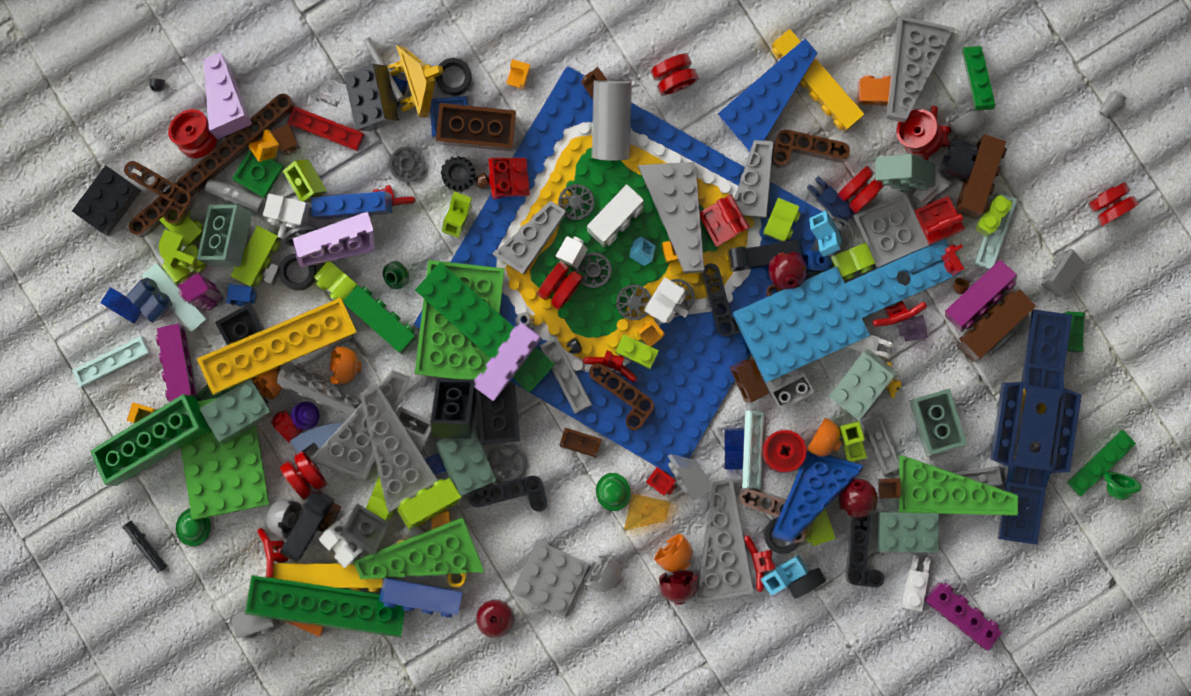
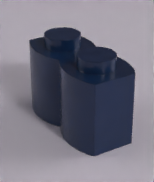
M148 277L141 279L127 294L130 301L152 323L160 320L173 306L169 296L162 293L157 283Z

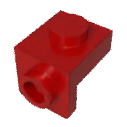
M955 244L945 249L946 253L941 256L946 271L951 273L952 276L964 270L963 265L955 254L963 248L962 244L957 247Z
M285 409L275 414L271 421L274 429L288 443L304 431L294 425L291 416Z
M658 467L646 481L647 484L663 496L666 493L670 495L676 488V485H674L676 480Z

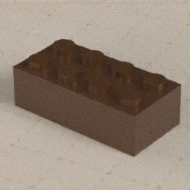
M439 103L436 143L440 145L512 152L516 110Z
M984 134L976 142L975 146H978L977 156L973 155L974 166L968 179L965 180V183L963 182L955 206L957 214L976 219L982 216L983 212L986 213L989 206L988 196L989 194L992 195L995 188L994 178L995 176L998 177L1001 170L999 162L1001 158L1004 159L1007 152L1005 147L1006 141Z
M1021 290L1008 292L1001 298V304L994 305L986 313L987 317L980 318L973 325L974 330L966 331L959 338L961 342L957 346L972 362L981 359L1036 307Z

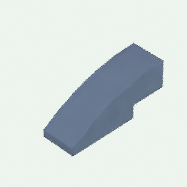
M343 423L313 428L290 440L298 453L307 451L315 444L320 449Z

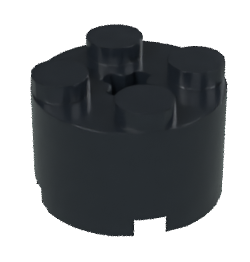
M951 139L948 145V154L944 155L941 161L940 174L965 183L974 166L973 155L977 156L978 146L958 139Z

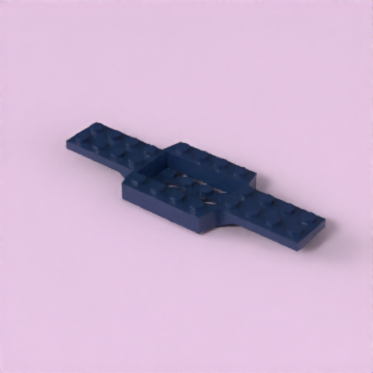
M1033 309L1022 380L1001 383L990 459L1008 466L1005 491L1018 495V515H1001L998 539L1037 545L1046 486L1050 474L1070 472L1082 395L1064 388V367L1072 322V315ZM1025 389L1026 397L1017 456L1013 461L1023 390ZM1039 403L1046 405V411L1043 414L1036 412V405ZM1034 441L1040 444V450L1036 453L1030 450V444Z

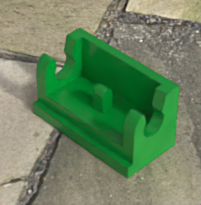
M1066 311L1064 314L1072 315L1067 351L1083 352L1085 313Z

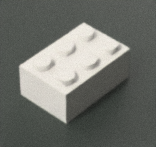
M626 185L587 225V232L603 247L606 245L610 246L617 239V233L625 231L630 225V219L632 217L637 218L642 213L644 200Z

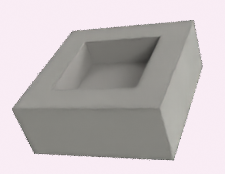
M271 263V266L266 268L263 275L266 283L275 285L279 276V266Z

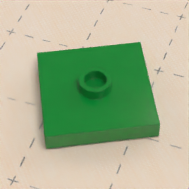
M249 150L232 180L266 199L285 166L273 159L259 162L252 151Z

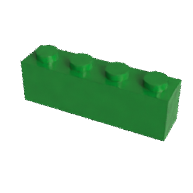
M357 285L344 299L343 303L402 354L417 338L413 334L415 330L408 324L403 326L399 322L401 318L395 312L389 313L385 310L387 305L379 298L375 301L371 297L373 293L365 286L361 288Z

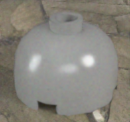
M969 103L952 112L954 116L951 119L948 116L945 120L952 132L958 136L969 135V137H973L980 133L979 129L984 125L985 112L984 110L975 111L973 104Z
M282 499L271 505L266 512V522L269 530L273 534L287 539L299 520V511H302L300 503L290 499Z
M604 552L598 556L600 560L597 564L593 561L584 579L587 581L585 585L597 592H607L612 588H616L621 582V567L618 561L609 553Z

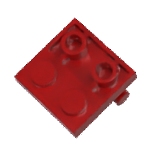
M526 158L488 159L489 183L494 200L501 199V197H527L530 195Z
M732 194L717 200L715 204L699 212L700 219L716 247L750 228Z
M949 196L914 210L929 246L965 230L962 223L964 220L963 216L957 214Z

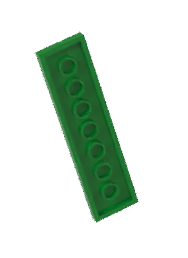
M440 262L415 289L422 298L488 357L495 358L499 353V347L511 337L510 333L514 327L443 263ZM535 347L512 378L530 393L555 366V363Z
M251 575L245 615L401 638L405 610L401 605H395V608L383 606L384 602L379 601L380 594Z

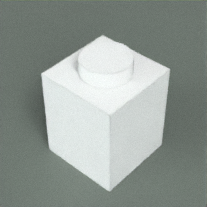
M567 236L556 257L560 261L578 269L588 249L585 247L583 240L575 236L573 239Z

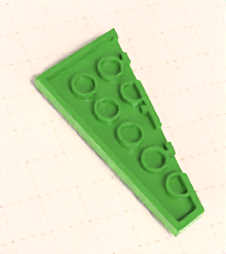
M899 454V478L901 483L899 513L1018 515L1017 494Z
M463 517L376 551L374 555L368 554L353 561L360 579L485 572Z

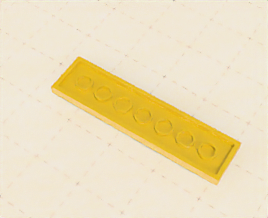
M338 298L197 358V362L212 395L352 336L357 332L342 299Z

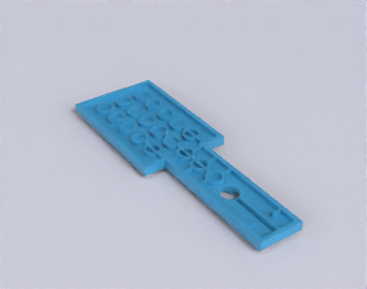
M944 239L847 283H844L837 267H834L805 280L801 286L795 289H784L733 312L732 314L765 383L869 337L870 334L862 318L955 277L946 271L944 261L941 258L946 253L945 249L949 247L947 240ZM904 271L909 274L910 283L904 286L897 282L896 276L899 272Z

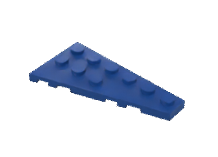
M806 39L802 40L718 113L749 152L754 140H766L792 94L817 56V51Z
M807 451L774 528L773 537L793 542L863 471V465L830 455L819 457Z

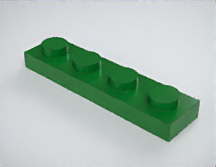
M982 46L963 47L962 55L975 111L995 109V100Z
M1120 430L1066 483L1078 496H1082L1136 443L1124 430Z

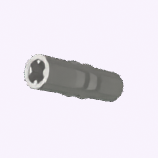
M210 178L205 186V193L222 199L227 203L237 204L253 213L258 214L263 207L264 199L213 178Z

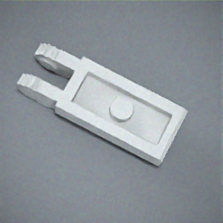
M870 335L845 348L861 353L869 349L878 357L890 359V354L877 351L876 349L878 344L887 348H893L894 343Z
M913 555L911 568L908 570L902 608L922 612L929 576L930 558L925 557L922 572L916 571L919 562L918 555Z

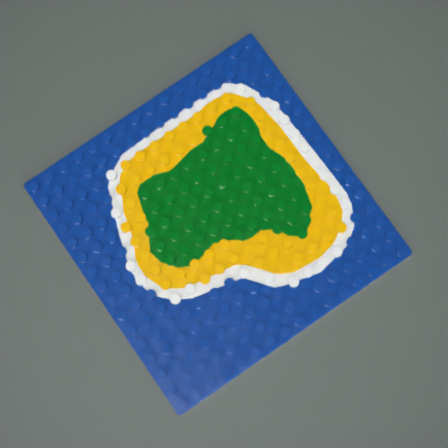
M566 67L512 157L526 158L530 195L527 197H501V199L494 200L491 192L450 262L505 268L500 315L515 328V319L518 314L522 312L530 313L534 318V326L530 330L540 336L541 340L536 347L541 352L540 345L557 337L592 405L575 414L552 369L530 392L532 395L675 477L668 466V463H670L668 455L673 454L690 458L735 380L729 367L747 359L751 352L742 334L728 338H722L717 334L701 273L684 274L679 261L666 264L662 243L670 240L654 206L649 190L645 185L642 174L638 169V165L695 162L699 212L730 194L734 197L745 167L632 102L630 159L600 160L592 158L593 99L581 83L585 75L571 67ZM770 182L767 218L745 217L750 228L722 245L715 246L700 219L703 264L705 266L712 263L718 266L731 314L766 298L767 288L773 285L768 273L769 266L731 272L727 252L729 249L736 247L750 248L780 242L763 235L778 198L800 206L798 211L801 212L797 223L793 222L790 228L793 229L790 240L786 239L785 241L801 240L802 250L805 252L811 249L816 240L810 228L809 218L823 211ZM579 184L591 191L594 198L592 212L581 220H571L564 217L525 275L492 254L496 249L498 250L503 246L507 239L513 237L523 225H526L547 203L552 201L559 206V196L566 187ZM628 185L644 200L643 211L637 218L632 217L630 219V225L625 231L617 233V239L610 246L606 245L603 247L587 232V225ZM577 188L576 194L581 195L583 189ZM571 189L565 192L569 197L574 195ZM589 194L582 197L584 201L591 199ZM562 199L561 204H569V199ZM584 203L582 208L588 211L590 205ZM570 206L566 209L568 215L573 210ZM575 210L576 217L582 216L581 210ZM568 236L573 239L575 236L584 241V245L588 249L586 254L595 252L604 255L611 264L612 273L609 281L599 288H588L580 283L571 299L558 311L551 306V300L555 293L548 300L544 301L537 296V292L551 271L560 262L556 255L565 238ZM641 236L656 246L652 262L644 266L629 257L633 241ZM590 256L591 263H596V256ZM604 259L599 262L600 267L606 264ZM583 260L580 265L586 268L589 263ZM568 265L569 272L566 275L565 279L569 276L570 273L576 271V268ZM708 269L707 273H705L706 275H710L711 282L708 283V285L713 283L712 276L715 273L714 271L711 272L710 269ZM601 270V275L607 276L608 270ZM586 271L579 272L581 276L587 275ZM600 276L595 278L597 284L603 282ZM588 277L585 283L591 285L593 278ZM663 278L668 280H684L694 290V304L687 316L674 315L670 322L666 320L663 323L650 314H647L640 320H628L619 313L616 306L619 292L628 285L634 284L644 287L650 293L651 298ZM685 284L681 287L685 289L683 293L689 289ZM712 287L710 293L713 296H719L720 290L717 287ZM631 288L625 290L628 296L633 295ZM638 288L635 295L640 297L643 290ZM686 295L684 300L691 301L692 295ZM620 296L619 302L626 303L627 298ZM648 296L641 298L642 303L649 302ZM684 302L680 304L683 308H688ZM627 305L621 308L624 314L629 311ZM641 305L639 310L644 314L645 307ZM718 305L715 307L717 314H725L723 306ZM422 310L414 323V325L419 329L421 325ZM631 310V317H637V310ZM527 317L521 318L522 323H526L528 321ZM651 320H654L665 336L651 346L658 350V354L650 370L624 358L622 365L637 377V381L633 383L621 372L607 367L653 400L654 408L640 429L632 431L625 424V420L632 408L590 378L589 369L592 365L584 364L583 358L604 357L607 350L611 351L613 355L619 356L615 354V351L623 334L645 344L637 332ZM722 324L720 330L725 334L729 333L730 326ZM576 337L583 351L571 354L568 352L571 350V347L566 348L568 341ZM601 368L598 370L594 369V377L601 376L603 378L601 382L605 383L606 378L610 374L607 373L604 376L601 373ZM513 378L510 380V382L515 383V385H517L518 387L524 389V388H523L518 382H516ZM610 379L608 386L611 389H616L619 386V382L617 379ZM626 390L624 397L627 400H632L635 397V393L632 390ZM648 401L640 403V409L643 411H648L651 408ZM635 416L630 417L628 420L629 425L632 427H637L640 423L639 419Z

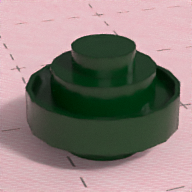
M392 261L384 266L382 271L383 278L389 287L397 290L408 284L409 274L402 263Z

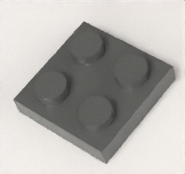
M357 503L340 535L371 555H374L390 523Z

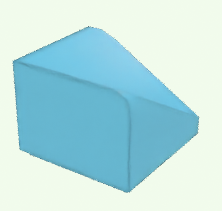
M641 236L633 241L629 257L644 266L652 262L656 246Z

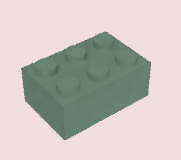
M913 154L876 157L875 180L882 182L884 186L899 189L900 192H909L910 188H916V190L921 191L928 190V187H935V164Z
M237 204L209 205L197 260L212 267H241L252 212Z
M868 349L863 351L829 397L860 421L865 418L899 373Z
M252 379L200 408L218 442L223 445L274 415Z
M950 388L909 400L926 456L967 444Z
M474 427L471 439L446 438L435 445L446 472L460 496L469 494L496 481Z
M877 512L876 551L938 553V514Z

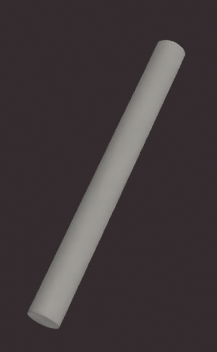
M370 37L365 38L363 41L375 63L385 65ZM389 72L393 94L398 102L402 101L404 97Z

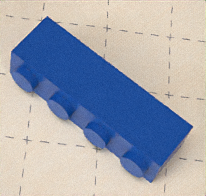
M385 191L311 198L312 217L319 220L354 217L368 212L369 215L392 214V195Z
M383 578L379 601L384 602L383 606L395 608V605H401L404 610L414 611L415 608L422 609V613L433 615L435 611L441 612L440 616L452 618V614L458 615L462 592Z

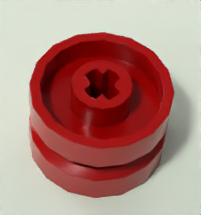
M683 53L668 58L650 70L653 79L660 81L657 88L661 96L681 91L699 80L696 70L689 68L692 64L689 54Z
M198 109L182 111L175 116L168 128L170 140L188 158L197 159L204 157L213 150L218 141L209 131L208 118Z
M925 109L911 110L905 122L899 121L897 123V138L909 154L925 158L937 152L943 144L944 133L942 127L933 114Z
M868 165L837 194L843 202L848 201L853 195L856 197L849 205V208L855 214L872 202L879 195L878 192L884 187L882 182L875 179L870 184L867 183L874 175V171Z
M1126 182L1115 188L1114 186L1099 194L1098 198L1088 203L1093 212H1097L1105 207L1106 211L1097 217L1101 226L1139 205L1135 196H1130L1122 201L1121 197L1130 191Z
M562 261L555 266L537 292V296L544 301L548 300L555 293L551 300V306L558 311L571 299L583 279V276L576 271L570 273L565 279L569 272V266Z
M780 430L766 438L762 447V456L770 469L786 473L796 470L802 465L806 457V445L799 434L792 430ZM782 448L787 450L786 454H780Z
M301 451L294 456L296 465L287 461L280 466V469L295 492L306 501L313 492L311 486L316 490H321L327 485V482L317 465L304 451Z

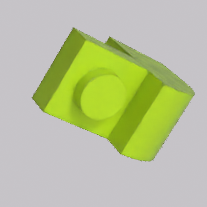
M454 191L441 232L457 238L460 237L471 211V197Z
M165 229L159 241V253L164 262L171 268L174 267L176 262H178L177 265L183 268H194L197 263L196 258L180 252L185 242L184 237Z
M855 421L838 426L841 432L840 441H842L847 461L854 462L867 458L860 422Z

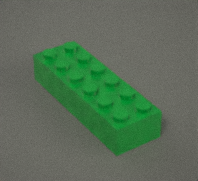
M183 394L90 450L104 485L118 486L210 431V428L200 410L196 397Z

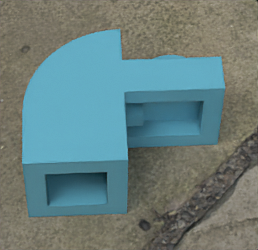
M826 210L809 218L811 231L818 239L819 250L823 257L841 249L840 243H842L840 233Z
M797 555L777 566L776 569L771 570L761 578V581L772 596L786 588L791 582L807 574L809 570L800 556Z

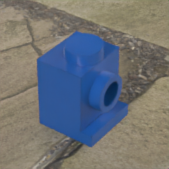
M813 250L803 252L807 272H825L832 265V259L829 255L823 257L820 251Z
M229 284L227 304L233 305L236 302L235 305L246 306L247 303H256L257 292H255L254 288Z

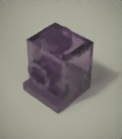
M923 315L901 322V325H898L900 337L904 336L905 342L928 338ZM915 325L913 330H909L908 327Z

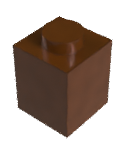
M289 124L271 131L279 144L278 149L282 155H293L300 148L293 129Z

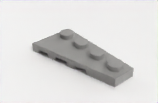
M754 140L745 170L742 173L739 187L734 196L737 205L745 217L767 218L773 141Z
M550 201L526 225H523L513 237L507 239L504 242L505 244L498 250L496 249L492 254L525 275L567 214L566 210Z

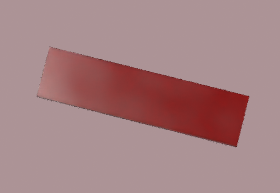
M295 106L287 121V124L357 152L365 135L360 131Z

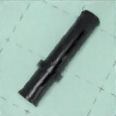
M132 520L122 527L132 539V544L139 548L157 573L167 567V564H165L145 538V533H141Z

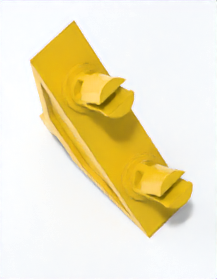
M396 45L401 60L387 67L388 69H394L390 72L392 77L403 71L405 72L412 93L411 97L399 101V104L404 105L400 109L402 112H406L416 107L419 117L428 118L435 88V77L444 73L443 68L438 65L431 67L430 64L424 63L406 47Z

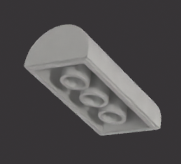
M594 80L592 158L600 160L630 159L632 81Z

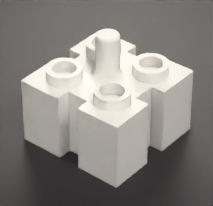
M268 194L263 216L267 218V222L271 223L270 225L280 227L277 237L284 239L287 227L292 230L299 226L308 225L312 208L306 202Z
M663 278L644 311L663 323L666 320L670 322L676 312L686 317L689 311L680 306L686 296L683 294L685 289L667 278Z
M352 510L343 516L340 521L329 527L318 539L328 551L334 550L336 553L334 557L344 568L365 552V550L340 535Z

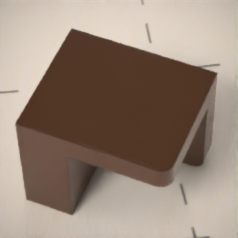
M900 478L878 479V498H901Z

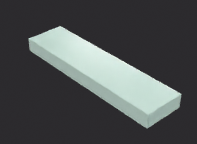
M999 193L998 196L1002 195L1011 201V209L1001 219V223L996 231L988 237L983 236L974 265L987 270L996 263L1018 200Z
M155 263L142 275L144 278L148 277L154 280L159 290L169 296L173 304L171 309L191 332H194L207 321L196 306H193L191 303L189 304L187 301L185 302L179 294L181 289L173 283L158 263Z
M140 336L72 371L80 388H83L151 353L144 338Z
M746 411L742 488L761 489L764 412Z

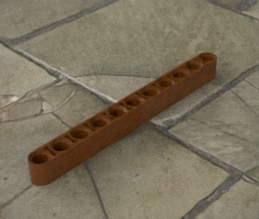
M284 93L277 95L250 118L251 125L231 134L174 184L179 187L186 186L187 192L194 196L207 184L210 178L214 179L248 150L249 143L261 139L264 130L268 129L270 131L291 113L294 102L290 96ZM283 100H288L289 104L287 107H280V103ZM269 112H273V119L266 120V115ZM254 125H260L257 132H251ZM245 137V142L242 145H237L238 138ZM226 149H230V155L228 157H223V151ZM215 161L216 167L209 170L208 164ZM201 174V180L194 182V176ZM171 186L164 192V194H169L171 192ZM159 196L129 222L130 232L137 237H145L162 223L160 219L163 217L164 210L166 209L164 204L166 199ZM182 196L180 199V203H186L188 201V196ZM153 211H157V217L151 220L150 214ZM142 223L143 229L140 232H136L137 224Z

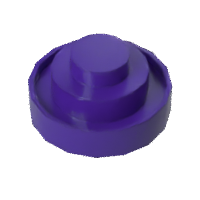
M304 401L293 407L291 418L297 428L308 430L318 424L320 414L316 405L312 402Z

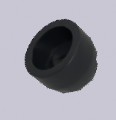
M150 78L151 90L161 92L165 87L166 80Z
M576 337L568 341L566 348L571 347V350L568 351L569 353L577 354L583 351Z

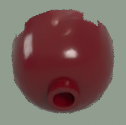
M785 252L774 256L769 262L768 273L776 287L782 290L795 289L806 280L807 267L805 260L800 254L796 252L785 254Z
M854 479L839 494L840 509L846 511L849 516L865 517L869 515L870 511L873 509L875 511L877 508L878 497L876 489L870 482L864 479Z
M679 570L673 572L674 575L668 576L667 572L663 573L659 577V587L665 599L674 602L676 605H683L695 596L698 589L697 574L694 576V573L688 570Z
M492 599L479 607L476 613V624L483 635L490 638H500L512 629L514 613L508 603L500 599Z

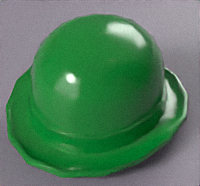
M1106 472L1104 474V479L1107 482L1106 490L1111 497L1117 500H1127L1133 493H1137L1142 489L1140 482L1130 476L1117 472Z
M607 473L599 479L596 485V497L603 508L609 511H619L629 503L631 496L630 486L622 475Z
M190 508L183 511L176 522V534L179 540L188 546L202 544L208 538L211 530L209 517L192 520Z

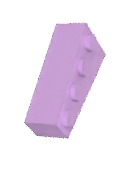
M219 52L204 59L209 131L218 140L251 125L252 122L226 57Z
M368 212L293 238L299 268L373 252L374 234Z
M522 323L518 327L515 326L510 333L511 337L508 341H504L499 347L498 355L495 358L492 357L487 363L486 367L488 369L484 374L480 373L474 381L476 383L475 388L492 401L497 399L541 340L539 335Z

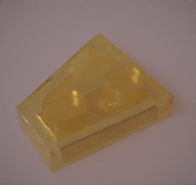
M632 493L624 530L666 521L670 502Z

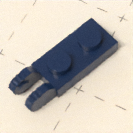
M817 176L815 178L816 183L825 191L820 195L816 188L810 184L807 186L808 191L834 218H842L849 221L855 215L849 208V204L846 201L843 202L837 195L838 193L831 186H828L822 178ZM838 221L842 226L845 225V223Z

